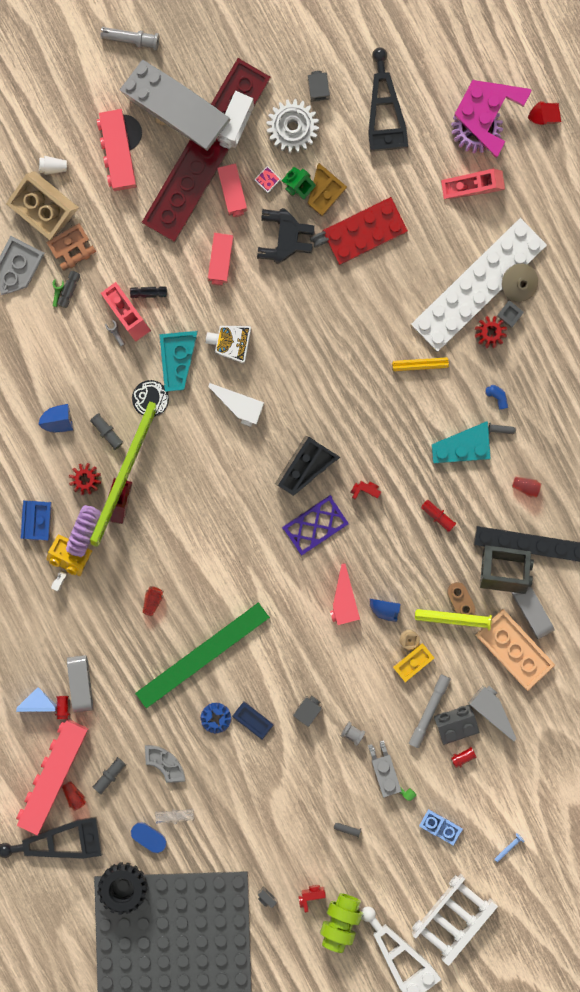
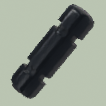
M160 286L159 288H130L131 298H139V296L141 298H155L157 296L167 297L168 295L167 287Z

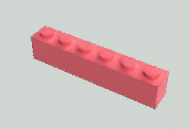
M67 719L65 723L61 722L57 731L60 735L57 740L53 739L49 748L52 752L49 758L45 757L41 764V767L44 769L41 775H36L33 781L35 788L33 792L29 791L24 802L27 805L24 810L20 809L16 817L19 820L18 827L38 836L89 728L70 719Z

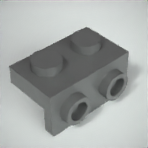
M470 705L461 706L434 716L443 745L480 733Z

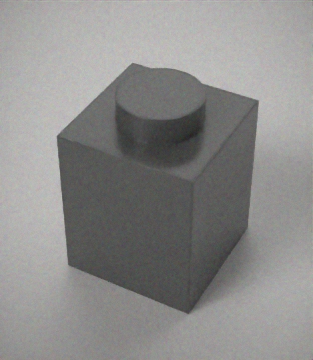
M311 72V75H308L311 102L329 100L330 92L327 72Z
M305 696L293 713V716L309 727L322 709V706L319 705L321 701L314 696L310 698Z

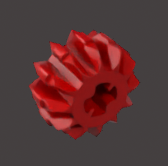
M489 316L485 317V322L480 320L478 323L481 327H475V330L480 332L475 334V338H482L478 344L481 345L485 341V348H488L490 343L493 348L497 347L496 342L502 345L503 341L501 338L507 337L506 334L501 333L507 330V327H500L503 320L495 323L497 320L496 316L492 318V322H490ZM487 328H489V330L491 328L495 330L493 333L495 335L494 337H492V335L490 337L487 335Z
M89 463L86 464L85 469L82 464H79L80 471L76 468L72 469L76 475H69V478L75 479V481L69 484L70 486L77 485L73 490L74 492H78L81 488V495H84L86 490L89 495H92L91 488L98 491L95 483H102V481L96 480L97 477L101 476V473L94 474L97 467L94 466L90 470ZM84 474H87V477L90 478L86 485H84V481H81V477H85Z

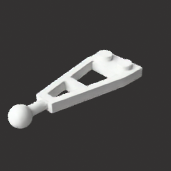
M367 906L361 910L363 912L362 920L369 922L376 930L373 933L402 992H426L441 980V977L425 958L386 924L381 926L375 918L376 912L372 907ZM385 933L399 944L390 952H388L381 938ZM406 950L424 967L403 982L392 959Z

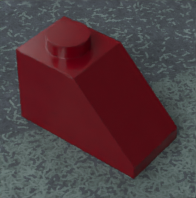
M116 478L113 479V483H112L110 492H111V490H112V487H113V485H114V483H115ZM126 481L110 522L123 524L133 482Z

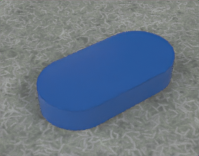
M138 822L132 827L131 836L136 842L154 853L162 852L165 849L167 841L163 834L144 822Z

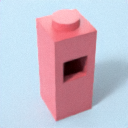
M236 163L217 168L228 214L233 215V217L244 215V212L247 211V206Z
M214 233L208 280L212 281L211 284L223 286V283H228L234 240L233 235Z

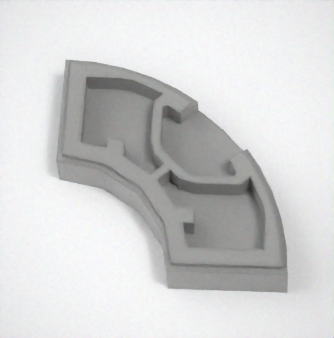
M145 745L146 765L160 769L166 783L186 781L184 770L172 753L159 746Z

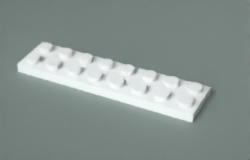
M520 218L442 293L411 326L438 352L502 290V278L508 268L515 264H528L547 244Z

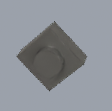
M508 301L497 317L512 328L524 312L511 301Z
M264 886L258 891V900L265 907L269 905L273 908L277 904V899Z

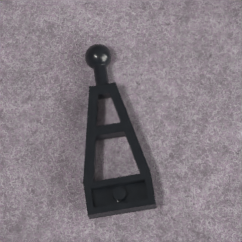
M379 47L372 53L373 60L377 62L378 73L374 74L368 137L370 152L408 148L407 127L390 72L385 73L384 61L387 59V51ZM386 80L390 97L377 98L379 81ZM393 104L400 128L374 131L376 106Z
M97 817L69 822L39 833L38 836L34 835L23 839L22 844L11 846L9 843L0 844V857L8 858L12 853L24 852V856L79 859L102 856L103 852ZM78 826L82 852L56 851L54 835ZM47 837L49 850H31L30 843Z

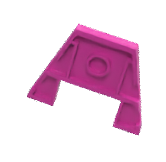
M472 80L454 116L497 158L506 141L489 133V128L505 98L524 107L532 90Z

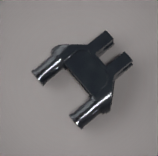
M285 208L280 209V211L262 209L261 221L278 222L280 228L278 246L275 249L258 247L257 259L274 260L276 264H280L296 252L312 254L313 244L300 243L297 240L298 234L314 235L315 225L299 224Z

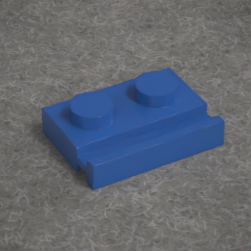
M23 500L21 539L49 540L52 502Z

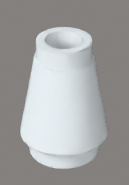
M48 156L39 158V173L48 175L67 171V160Z

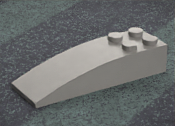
M143 59L120 88V91L129 101L207 151L231 120L196 93Z

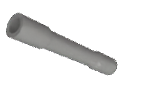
M440 675L430 701L408 744L416 748L420 747L427 727L442 696L445 694L451 678Z

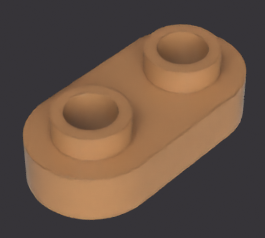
M459 582L452 583L448 587L447 594L456 613L474 615L475 605L466 587ZM457 588L461 590V594L458 596L454 594V590ZM464 606L469 607V611L467 613H464L462 611V608Z

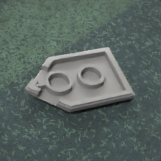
M10 236L0 255L1 295L27 288L45 253Z

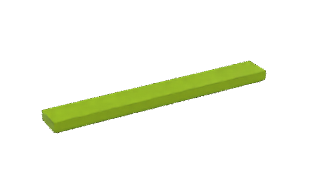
M149 401L91 536L90 542L93 546L97 547L101 542L155 416L157 408L153 402Z

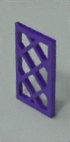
M330 495L283 526L282 529L285 530L302 556L349 523ZM329 501L332 505V512L320 511L321 505ZM311 512L317 513L315 524L303 522L304 517ZM319 513L331 515L329 527L317 524ZM333 516L340 517L344 522L337 528L331 527ZM295 523L300 524L298 535L291 534L288 529ZM303 524L314 526L312 538L301 536ZM317 527L328 529L325 536L315 539ZM300 538L311 540V545L302 550L299 546Z

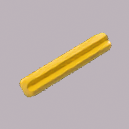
M447 357L392 362L393 371L449 367V359Z

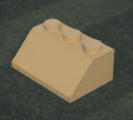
M35 171L24 176L6 205L49 240H52L70 221L79 208Z

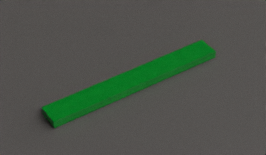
M258 602L135 694L147 709L269 619V615Z

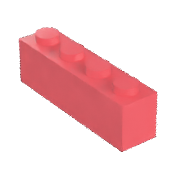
M122 109L99 113L100 119H97L98 130H102L103 137L100 138L101 147L106 149L107 156L103 158L105 168H109L110 175H107L109 187L112 186L114 191L136 188Z

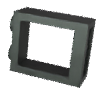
M485 545L482 554L480 588L526 594L528 587L532 586L533 576H530V570H533L534 559H531V551ZM492 559L524 563L523 580L491 576Z

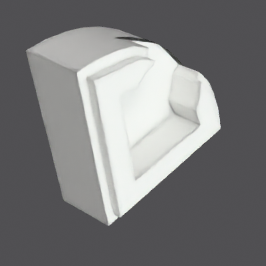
M60 571L51 589L60 591L68 573Z

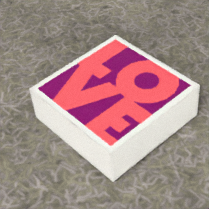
M267 166L254 181L266 193H269L281 181V178Z

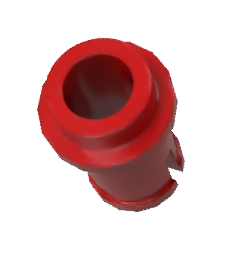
M56 696L57 713H55V716H57V719H68V715H70L68 713L69 696Z
M472 747L457 755L453 754L451 760L455 768H461L463 764L477 757Z

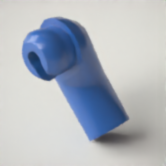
M491 385L485 389L488 397L493 396L497 399L499 410L508 408L504 390L496 385Z

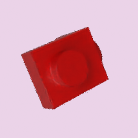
M360 481L359 484H354L350 493L353 494L352 499L354 500L357 498L360 490L378 499L381 491L378 490V485L370 481L368 484Z
M320 885L309 886V889L302 890V896H298L300 908H304L305 913L309 912L307 901L326 898L325 888L320 887Z

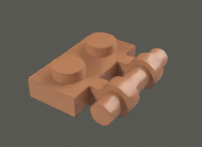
M80 223L46 242L56 259L64 256L66 261L59 264L63 271L69 267H75V264L83 259H89L90 255L96 252L93 245L87 249L84 247L83 244L90 240ZM79 248L81 252L70 257L69 252Z

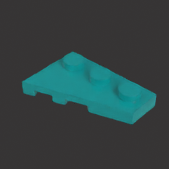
M198 331L159 334L165 392L185 390Z
M488 421L431 444L433 464L491 459Z

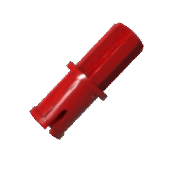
M426 500L422 504L421 509L430 515L434 522H438L445 528L447 532H450L456 525V522L443 513L444 510L441 511L430 500Z

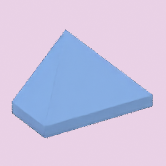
M37 687L16 708V712L56 711L57 705Z

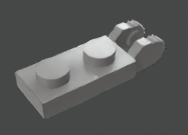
M384 740L380 741V748L383 751L384 757L378 759L374 746L372 744L368 745L383 798L402 792Z

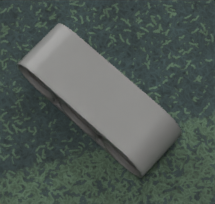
M528 587L526 594L511 592L538 640L555 631L532 587Z
M87 655L67 657L73 712L92 711L93 699Z

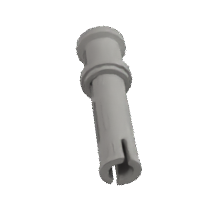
M104 26L101 29L103 31L100 34L101 39L136 44L138 48L142 46L149 47L157 51L159 46V33L153 35L144 33L141 30L136 33Z

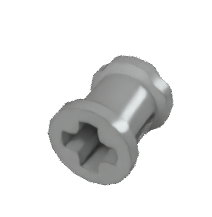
M349 721L340 736L342 738L345 736L357 746L362 740L365 731H360L352 726V723Z

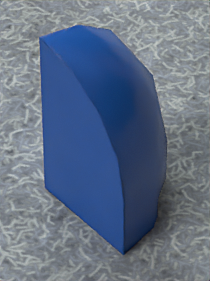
M65 404L49 408L40 417L39 426L46 431L54 433L72 431L73 422L69 419V405Z
M370 598L371 610L378 618L397 622L400 603Z

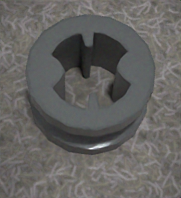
M325 231L310 238L311 242H314V248L329 241V238L325 237Z

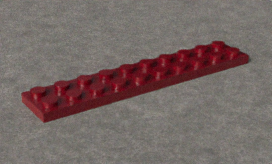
M237 58L211 105L225 114L235 91L253 98L255 107L271 76ZM218 139L214 141L208 151L192 140H189L141 223L175 243L229 149L221 146Z

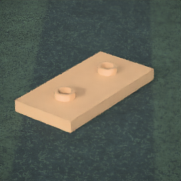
M504 609L492 618L491 630L481 628L475 634L527 691L556 666Z

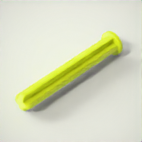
M416 609L415 620L481 627L491 630L492 615L486 617Z

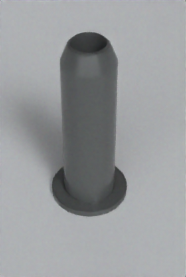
M489 423L488 431L489 434L490 432L514 434L516 433V428L513 426L491 425Z
M335 823L334 825L335 830L359 838L361 828L357 829L341 823Z

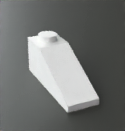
M209 383L208 387L238 419L242 420L241 424L252 427V424L257 425L264 402Z

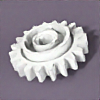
M287 99L286 106L279 102L280 109L278 110L273 107L275 115L269 114L268 117L272 121L266 122L267 126L272 127L267 129L268 134H273L269 138L270 141L276 140L275 147L281 144V151L288 147L289 153L292 152L293 148L299 153L300 146L307 150L306 143L312 145L313 141L310 138L316 139L317 135L314 131H319V127L314 126L319 123V119H313L316 112L309 113L311 106L309 105L304 108V101L297 105L296 99H294L293 104H290ZM291 122H295L298 125V128L296 130H290L288 129L287 125Z

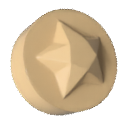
M406 630L401 634L399 641L405 649L413 650L419 645L420 638L415 631Z

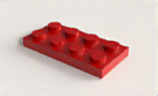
M392 197L322 230V232H326L325 237L329 238L328 244L339 265L408 232Z

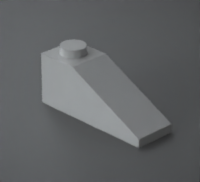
M482 685L468 703L511 740L515 741L516 736L500 699L496 697L497 692L490 686L486 688Z

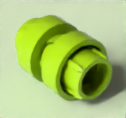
M339 893L337 901H330L327 914L331 916L330 921H323L320 934L324 936L323 947L337 953H343L346 945L353 944L356 932L352 930V926L359 925L363 912L359 910L361 900L348 894Z

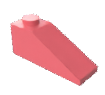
M489 169L441 180L444 199L505 190L503 171L498 169Z
M116 282L101 292L135 342L151 331Z
M345 563L341 564L333 610L330 611L332 621H337V625L360 620Z

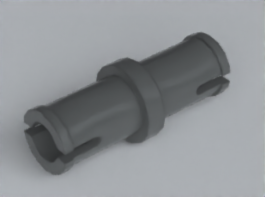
M100 413L90 420L100 432V436L105 438L114 450L124 443L113 431L112 425L109 426Z
M117 757L111 766L102 772L103 775L92 787L102 795L112 781L115 782V777L126 766V763Z

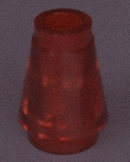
M515 477L512 488L530 498H537L542 483L534 479Z
M149 586L145 593L142 613L148 616L154 615L164 598L163 590Z
M72 781L62 786L69 808H72L73 811L87 804L86 797Z

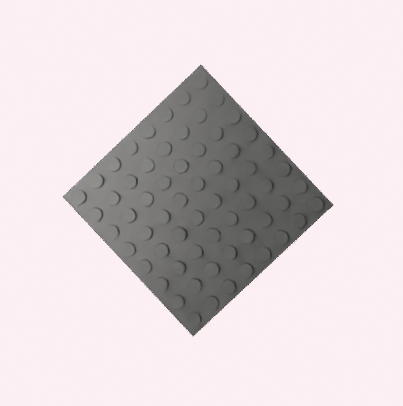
M248 871L144 874V878L146 877L148 889L143 903L137 910H133L129 914L123 913V915H118V912L111 913L109 908L107 910L104 908V903L99 901L100 896L97 893L98 883L102 876H94L98 992H251ZM119 878L112 883V891L117 897L128 898L132 896L134 887L129 880Z

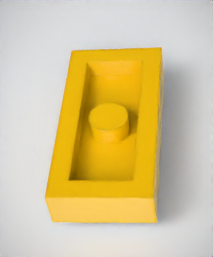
M421 643L393 668L404 682H407L430 663L434 656Z

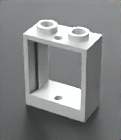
M235 91L225 113L231 120L217 137L221 146L227 149L231 147L236 149L254 108L253 98Z

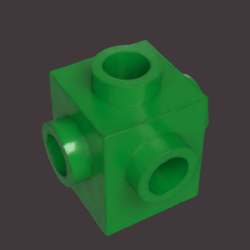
M293 167L281 180L286 185L285 190L291 196L297 195L303 200L316 186L310 179L311 175L303 168L299 170Z

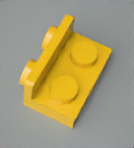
M58 534L48 551L46 560L55 567L66 569L71 575L81 576L92 554V550L87 548L85 555L82 557L71 555V553L66 551L69 539Z

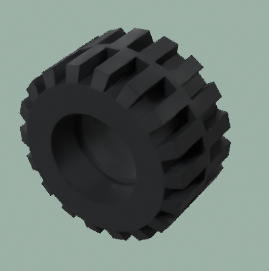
M120 862L118 865L113 864L109 869L107 868L100 878L97 891L100 896L99 901L104 903V908L106 910L109 908L111 913L118 912V915H123V913L129 914L131 911L137 910L143 903L148 889L146 877L144 878L143 871H139L136 865L131 866V863L128 862L126 864ZM119 878L129 880L134 887L132 896L128 898L117 897L111 888L113 881Z

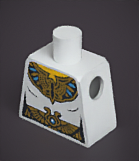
M220 326L218 334L207 332L205 343L216 345L215 353L217 355L245 364L251 327Z

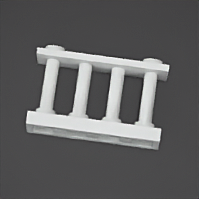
M461 873L458 877L455 875L449 882L450 887L422 921L418 920L412 927L413 937L417 938L419 934H422L442 951V961L448 966L498 907L491 898L488 901H483L463 884L465 878ZM457 889L479 907L480 911L476 916H471L450 898ZM444 904L466 921L467 926L463 931L455 928L438 913ZM432 919L454 936L455 941L451 946L444 944L425 928Z

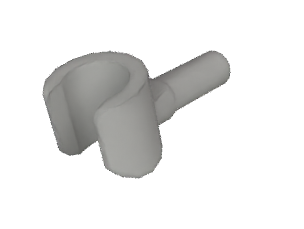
M112 320L115 324L114 328L109 329L107 324H105V327L110 333H113L121 347L124 345V342L117 331V323Z

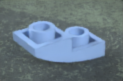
M429 809L419 825L421 828L453 846L463 831L462 827Z

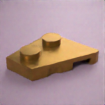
M319 163L313 180L316 186L310 193L308 205L323 217L347 189V186Z

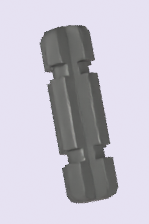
M75 271L70 272L69 280L66 281L61 293L62 297L58 300V305L61 307H68L69 298H72L77 285L76 282L79 281L80 274Z

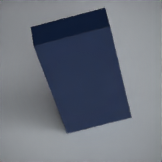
M245 701L242 702L232 715L233 718L262 740L274 726L271 721Z

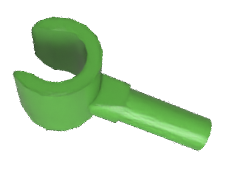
M54 279L52 285L55 292L52 306L57 307L60 292L63 291L65 285L62 280V285L56 287V279Z
M401 788L402 792L400 794L406 800L411 801L416 797V793L411 788L406 792Z

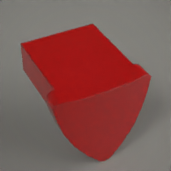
M538 102L530 111L528 119L539 125L560 123L559 103Z

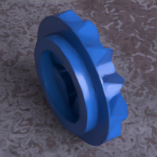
M211 703L201 713L202 726L208 732L214 734L221 733L231 723V713L221 703ZM212 711L216 715L223 714L219 719L220 726L215 721L208 722L213 717Z

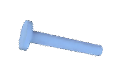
M516 833L517 838L495 858L496 862H499L520 841L524 843L525 840Z

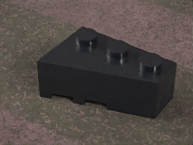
M305 436L275 485L294 496L341 457L312 438Z

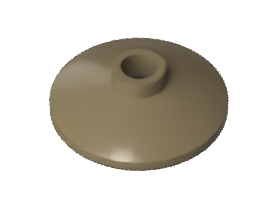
M520 263L511 266L506 270L502 278V290L506 297L512 301L522 302L528 300L534 295L538 287V276L535 270L527 264ZM524 280L525 284L523 287H521L520 283Z

